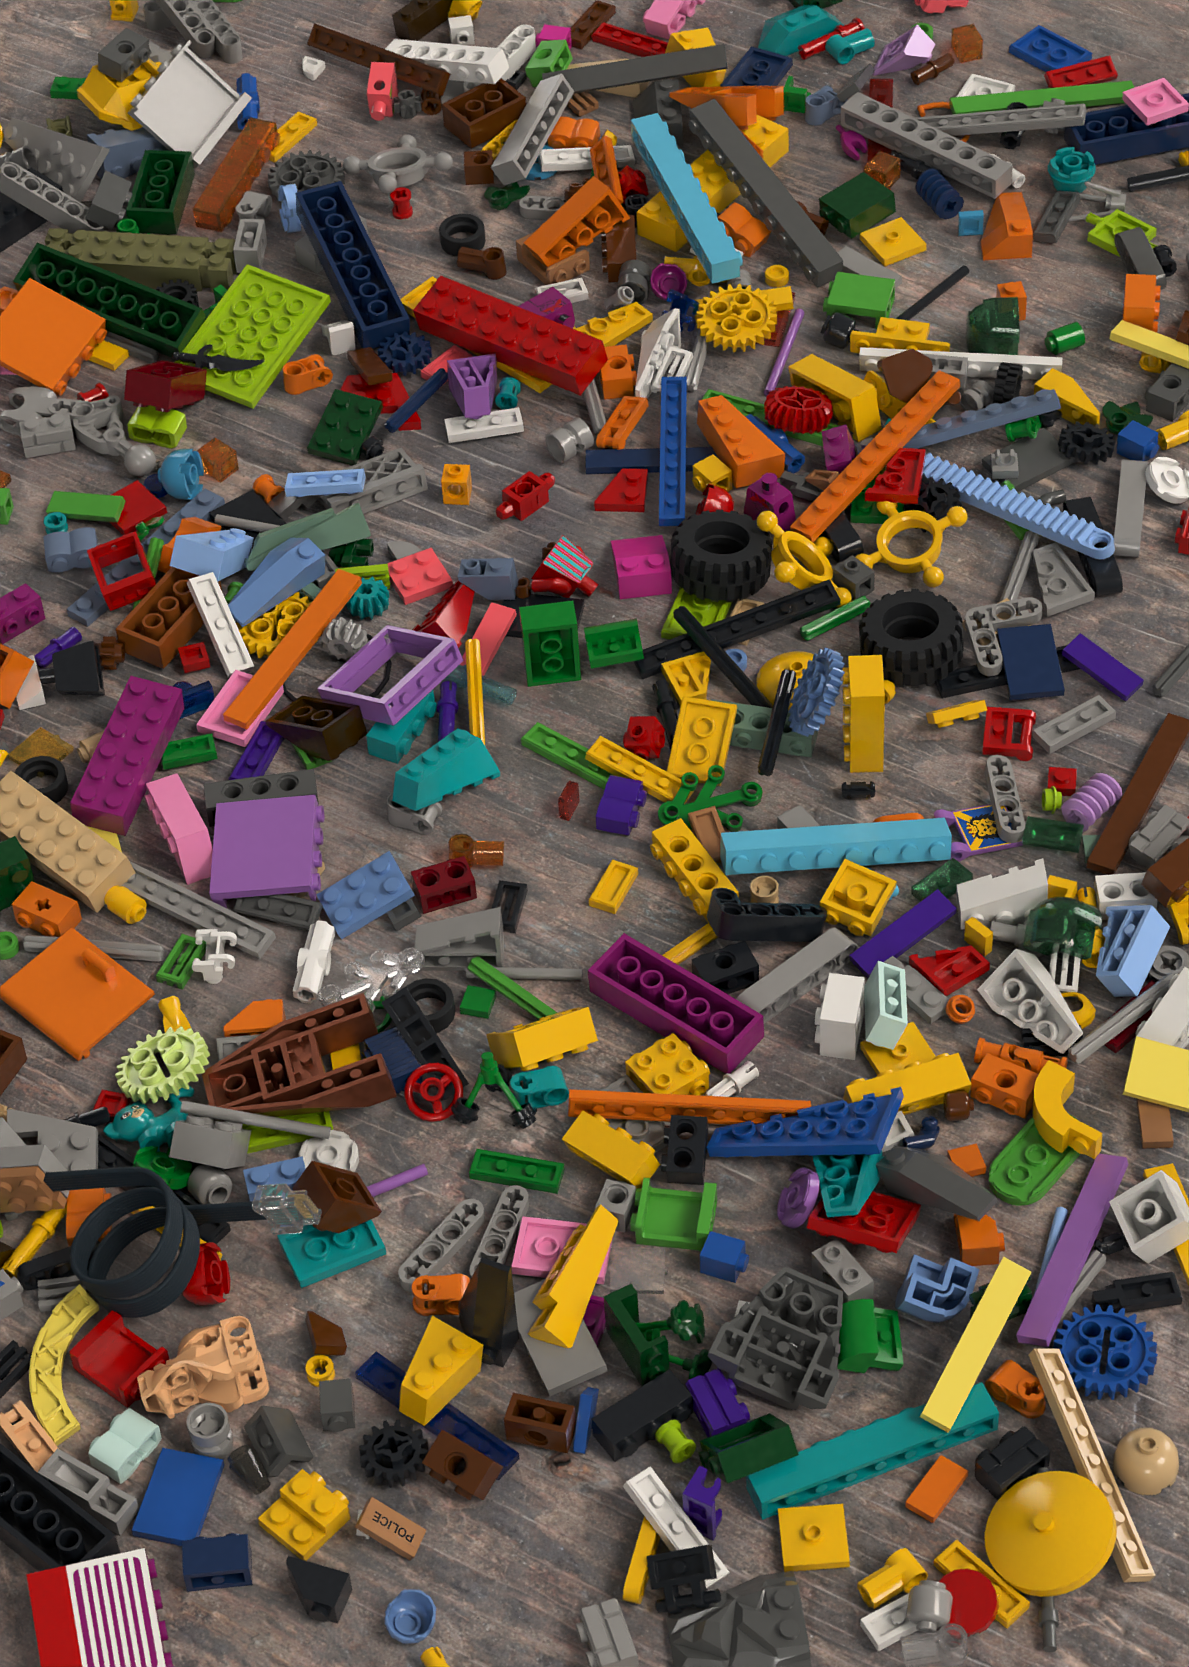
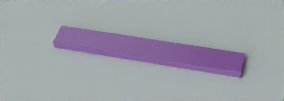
M1098 1154L1095 1158L1016 1336L1019 1343L1043 1347L1049 1346L1110 1208L1109 1201L1114 1199L1128 1167L1127 1157Z

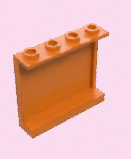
M29 278L0 315V366L38 387L50 389L56 396H61L65 392L71 377L75 378L78 375L84 360L88 361L91 358L97 343L101 344L107 335V330H105L106 319Z

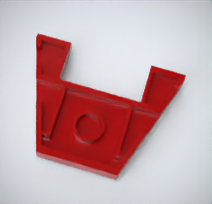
M392 373V381L375 385H368L360 374L347 375L340 389L341 391L382 401L383 408L380 414L395 413L410 398L398 373ZM417 411L399 427V431L421 430V419Z

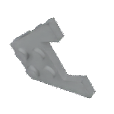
M7 1109V1123L20 1138L38 1136V1145L45 1144L68 1171L98 1169V1131L96 1127ZM5 1212V1217L7 1221L19 1218L18 1215L22 1213Z

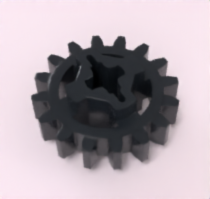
M1077 421L1075 426L1067 424L1066 429L1062 428L1058 446H1060V452H1066V458L1074 457V462L1076 463L1080 460V462H1084L1087 465L1089 461H1092L1095 465H1098L1099 460L1106 462L1107 457H1112L1116 441L1113 440V434H1107V428L1099 429V424L1093 426V424L1087 421L1084 425H1081Z
M930 478L929 484L921 481L918 504H905L904 508L906 511L917 510L926 512L936 520H939L947 515L950 508L954 506L961 507L962 502L959 499L960 495L957 489L954 488L951 482L946 484L944 479L941 478L938 483H935L934 479ZM921 528L922 532L926 533L927 530Z
M400 1419L395 1421L394 1426H390L387 1421H383L382 1429L373 1426L371 1427L373 1435L363 1436L364 1445L359 1446L361 1468H365L367 1478L375 1477L377 1485L386 1480L388 1488H392L394 1481H399L403 1487L405 1486L406 1478L409 1477L413 1481L417 1480L416 1471L425 1472V1465L422 1462L428 1453V1441L423 1439L421 1429L413 1430L411 1422L402 1427Z

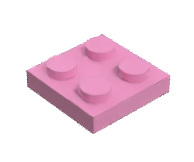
M1165 78L1123 92L1122 100L1146 125L1188 112L1189 103Z

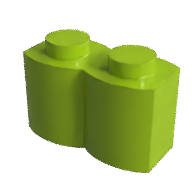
M150 405L148 407H137L127 424L129 438L140 443H154L160 447L176 448L187 429L185 414L173 409L170 412L156 411V407Z

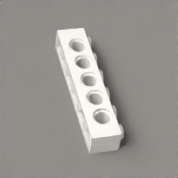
M394 39L386 47V50L451 74L449 80L495 84L509 69L502 48Z

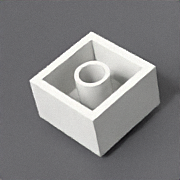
M829 973L827 984L821 985L820 1002L822 1004L821 1007H817L815 1014V1025H817L815 1043H820V1056L855 1060L864 1017L865 977Z
M1162 1170L1109 1201L1131 1251L1148 1264L1189 1240V1207L1177 1182Z

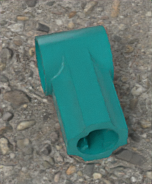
M867 28L846 37L838 34L833 35L826 42L825 48L840 64H847L853 59L855 54L875 47V40L872 32Z

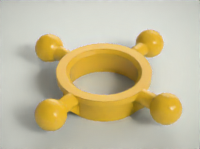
M888 501L877 502L876 505L879 512L889 516V519L882 524L877 534L876 543L878 551L870 555L858 554L855 557L871 569L874 564L881 562L902 573L923 571V581L928 587L935 588L940 586L944 580V574L940 568L932 566V564L938 559L941 552L942 533L949 526H963L968 517L966 510L960 506H954L948 510L945 517L936 520L932 515L923 511L909 510L899 513L896 509L897 503ZM922 528L933 535L931 546L926 552L917 557L900 558L888 550L890 540L897 533L905 529Z
M763 511L758 515L757 526L764 532H771L774 536L771 557L775 565L774 574L779 582H789L796 588L803 590L830 579L840 598L841 605L836 607L839 608L851 602L852 596L850 591L844 587H838L831 580L833 578V569L827 559V556L833 551V544L830 542V539L819 537L812 542L797 532H784L778 525V518L773 512ZM793 556L798 558L807 567L808 570L802 567Z

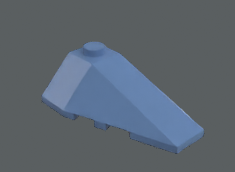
M290 538L271 550L228 604L233 618L244 627L324 575L325 554L309 538Z

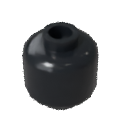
M835 312L832 316H827L820 333L824 334L823 340L826 343L844 349L850 343L851 331L859 330L855 329V319L840 312Z

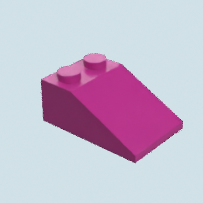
M662 535L610 541L619 599L672 594L671 567Z

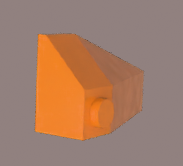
M1022 192L1001 193L995 199L981 239L983 260L1032 258L1033 232Z

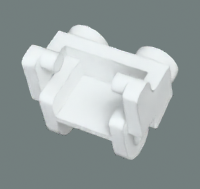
M218 929L196 930L195 943L201 945L202 941L206 942L205 961L195 958L192 962V970L202 972L204 981L210 984H217L223 978V962L228 963L229 969H232L235 965V958L232 955L225 954L224 947L226 940H230V946H235L237 936L232 932H218Z

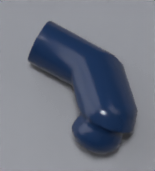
M932 1116L925 1117L921 1122L922 1126L918 1135L903 1138V1147L918 1149L932 1147L940 1132L938 1120Z

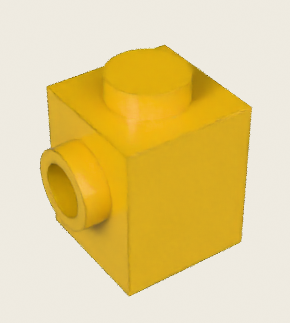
M714 454L693 465L692 482L698 491L703 492L708 483L717 485L727 492L733 490L732 470Z

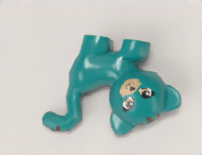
M189 1086L188 1090L184 1088L179 1089L178 1096L171 1093L167 1101L172 1108L157 1117H154L152 1110L146 1104L136 1101L132 1105H128L118 1111L113 1122L105 1126L103 1132L113 1140L138 1141L140 1149L148 1146H157V1152H160V1146L167 1142L171 1149L175 1122L186 1120L188 1116L186 1113H180L182 1102L179 1099L194 1096L195 1090Z

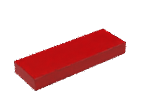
M1109 55L1047 71L1044 77L1049 88L1104 83L1117 79L1118 74Z

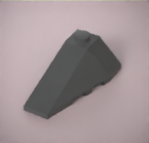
M894 1146L876 1164L887 1192L976 1221H980L997 1203V1199L992 1193L941 1154L924 1149Z

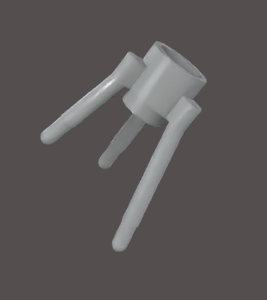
M1085 182V186L1107 193L1106 197L1080 193L1081 199L1105 202V209H1109V211L1093 214L1102 218L1112 214L1116 209L1124 212L1126 194L1121 193V190H1113ZM1087 214L1072 216L1069 221L1085 220Z

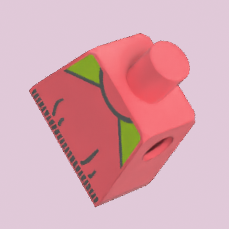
M371 62L367 100L371 117L374 120L381 121L385 117L394 116L393 97H398L399 93L395 64ZM383 82L385 84V87L381 90V84Z

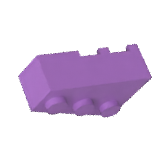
M496 354L447 360L449 389L465 418L479 419L483 415H490L497 385Z

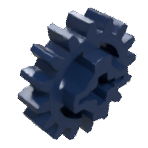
M404 331L401 335L394 333L393 338L385 337L386 343L380 342L378 356L390 370H393V373L402 372L403 376H406L407 372L416 374V369L422 370L425 367L424 364H430V358H432L430 341H425L424 335L417 337L416 332H413L411 335H407V331Z

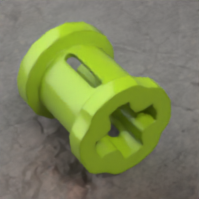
M678 1420L668 1421L655 1433L658 1443L665 1445L670 1452V1459L674 1463H681L687 1460L696 1450L695 1442L685 1436Z

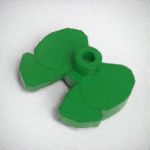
M163 516L154 517L146 523L142 521L135 526L140 541L148 535L150 529L162 525L165 520Z

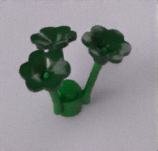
M681 1300L677 1303V1306L672 1307L671 1316L667 1320L648 1323L635 1322L647 1341L660 1337V1331L672 1330L674 1334L679 1335L682 1341H688L691 1339V1335H694L697 1343L702 1344L703 1338H705L704 1314L699 1303L694 1304L693 1308L689 1307L687 1301ZM702 1349L694 1359L685 1358L684 1360L669 1355V1362L680 1365L683 1370L689 1371V1379L700 1375L704 1376L705 1373L709 1372L712 1361L708 1357L709 1350Z

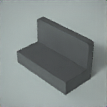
M262 1405L244 1425L268 1476L277 1477L292 1460L310 1462L313 1458V1454L289 1409Z

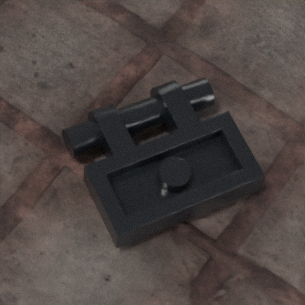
M712 1545L646 1556L651 1590L664 1589L665 1598L655 1602L658 1613L669 1612L670 1614L681 1613L683 1609L690 1607L704 1609L708 1608L712 1603L721 1601L719 1589L707 1590L705 1584L707 1580L717 1579ZM691 1584V1594H679L678 1586Z

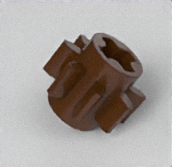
M103 636V641L97 643L100 650L101 666H104V670H117V664L124 663L125 661L124 643H118L116 636Z

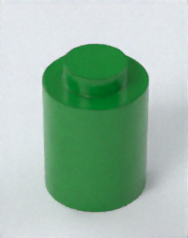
M1078 322L1047 332L1044 340L1045 346L1054 355L1078 348L1085 344L1084 331Z

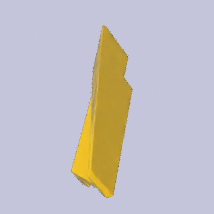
M601 1204L595 1208L586 1227L580 1224L572 1232L535 1296L533 1303L541 1310L543 1309V1311L529 1330L528 1335L530 1337L564 1348H571L573 1346L618 1224V1219Z

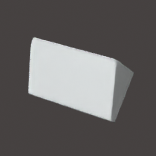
M34 655L28 657L34 663L16 696L19 710L46 704Z

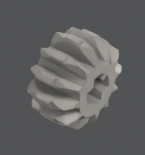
M343 617L339 620L332 619L327 628L324 629L321 639L323 641V648L329 650L328 655H335L338 660L343 658L345 661H348L368 642L367 631L361 629V624L353 623L352 619L346 621Z

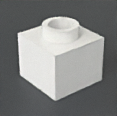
M471 15L448 18L451 44L474 45Z

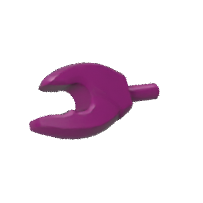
M838 124L836 130L841 134L842 150L850 158L857 161L860 160V155L855 148L860 149L866 154L867 143L864 137L852 130L845 131Z

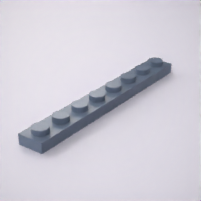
M1044 389L1034 395L1015 397L1011 401L1002 404L993 403L977 411L968 410L959 416L943 417L936 422L924 425L903 448L918 449L1061 409L1060 401L1055 389ZM867 438L861 443L855 444L857 453L859 454L874 438Z
M203 489L142 543L145 554H147L150 539L153 537L162 539L164 545L169 543L178 531L182 518L197 517L209 521V512L224 505V498L207 489ZM138 554L122 560L105 575L107 584H112L142 572L143 567ZM98 582L67 608L68 617L86 627L90 626L109 609Z

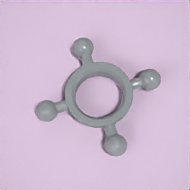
M406 134L400 137L398 141L399 147L378 152L369 160H359L355 156H348L344 159L342 166L349 175H355L360 170L367 171L374 178V182L383 193H392L398 187H405L419 182L431 167H436L439 171H448L453 165V159L446 152H441L436 157L427 158L423 150L416 148V139L412 135Z

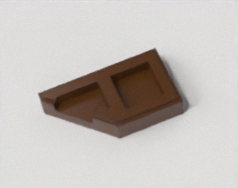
M307 1311L305 1321L314 1354L345 1355L347 1345L342 1328L312 1311Z

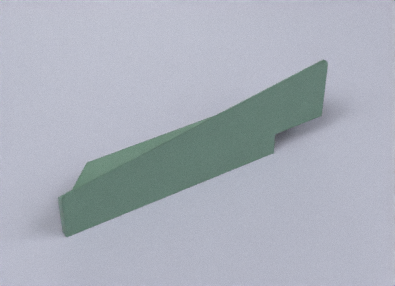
M359 502L337 514L334 513L333 508H329L259 533L254 541V547L248 558H245L244 563L248 571L256 570L271 550L290 538H309L322 551L370 537L371 533Z

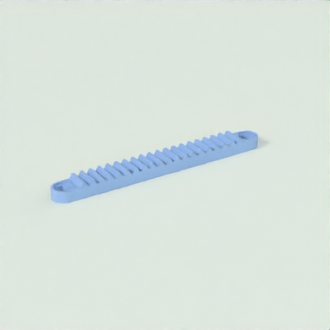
M930 452L926 454L922 481L925 484H929L930 478H933L935 483H938L943 478L946 484L951 482L954 488L957 489L960 501L1092 558L1106 559L1114 553L1115 545L1112 534L1097 528L1093 522L1088 524L1084 518L1079 520L1075 514L1070 516L1066 510L1062 513L1058 507L1053 509L1049 503L1044 505L1040 499L1035 501L1032 496L1027 498L1023 492L1018 494L1014 488L1009 490L1007 485L1001 487L998 481L992 483L988 477L985 480L981 474L976 476L972 470L967 472L965 467L959 469L955 463L950 465L948 460L943 462L939 456L934 458ZM1099 542H1105L1108 544L1104 548L1094 547V545Z

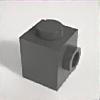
M852 555L843 562H839L833 568V582L838 587L848 589L853 601L861 596H867L874 591L875 571Z

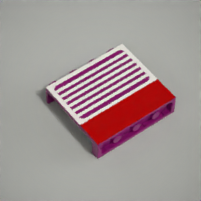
M145 1548L26 1574L41 1667H174L171 1652L165 1653L163 1641L169 1640L165 1620L159 1621L157 1610L163 1609L160 1589H153L152 1579L158 1578L154 1558L148 1560Z

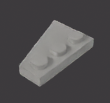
M1056 542L1033 550L1032 559L1047 617L1094 600L1095 592Z

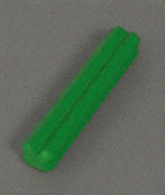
M861 596L801 626L800 634L805 641H809L864 613L867 608H870V601L865 596Z

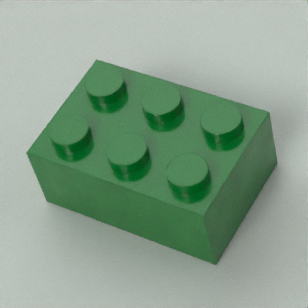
M565 601L519 607L524 666L528 687L581 680L578 627L574 602Z

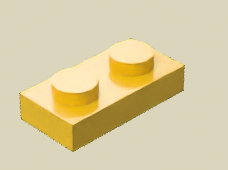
M973 700L927 712L926 717L928 724H937L938 728L953 725V719L963 717L964 721L977 719L980 717V712L987 711L985 700Z

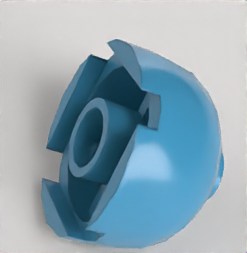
M193 449L174 450L165 457L161 467L158 469V480L170 496L176 499L192 500L203 489V484H199V476H204L202 459L197 451H193Z

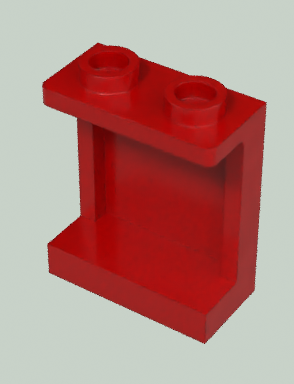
M113 1310L69 1351L73 1368L127 1408L135 1400L141 1399L137 1377L147 1370L154 1371L153 1368L159 1363L166 1365V1361L170 1360L167 1349L161 1346L157 1350L127 1329L124 1326L122 1316Z

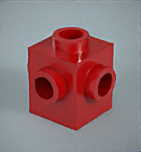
M626 165L618 172L624 204L625 199L630 195L642 194L647 196L649 194L646 177L640 170H634Z
M630 716L627 732L623 736L624 747L645 760L659 758L661 748L665 744V729L656 716Z

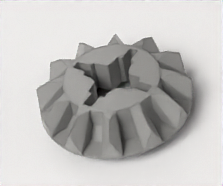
M1161 946L1149 971V978H1156L1159 981L1169 973L1174 975L1180 974L1184 967L1189 968V955L1181 948L1175 946ZM1163 964H1166L1168 966H1171L1173 964V970H1171L1170 968L1163 969Z

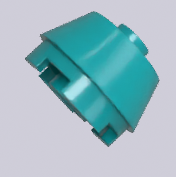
M1066 147L1056 151V156L1048 164V172L1057 191L1081 193L1087 189L1085 182L1092 180L1096 172V166L1093 156L1088 151L1084 154L1075 151V147Z

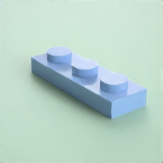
M364 469L288 473L285 484L286 497L328 496L331 494L363 492L366 478Z

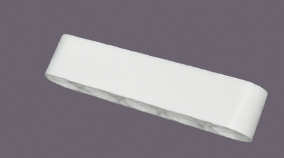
M530 25L516 27L497 47L503 49L509 65V69L501 77L504 81L510 79L515 74V71L536 51L535 29ZM465 81L464 92L482 83Z

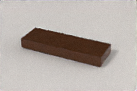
M596 0L571 26L572 47L582 50L592 39V34L603 22L607 23L616 13V6Z
M371 347L347 351L349 362L368 385L393 380L392 372Z

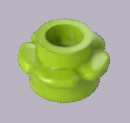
M1052 786L1051 789H1043L1042 810L1051 811V814H1054L1056 808H1061L1062 793L1057 792L1056 788Z

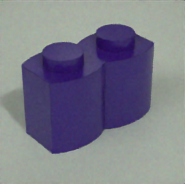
M613 775L609 776L596 813L597 830L629 836L632 828H637L640 817L638 810L639 807H644L647 798V791L643 790V781Z

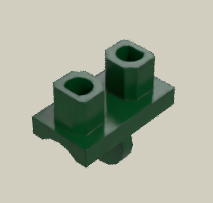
M363 538L347 543V545L343 544L332 547L329 550L328 556L336 566L341 565L343 568L368 566V558L360 556L372 557L374 552L373 539Z

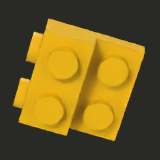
M844 859L820 901L819 906L827 911L825 922L831 925L841 923L848 926V930L856 936L866 934L871 937L883 916L884 908L896 888L897 881Z
M301 1469L279 1490L281 1497L257 1519L259 1526L299 1559L307 1561L350 1520V1513L348 1508L349 1501L339 1490H335L333 1493L325 1487L324 1479L317 1472L313 1471L311 1474H308L305 1470Z

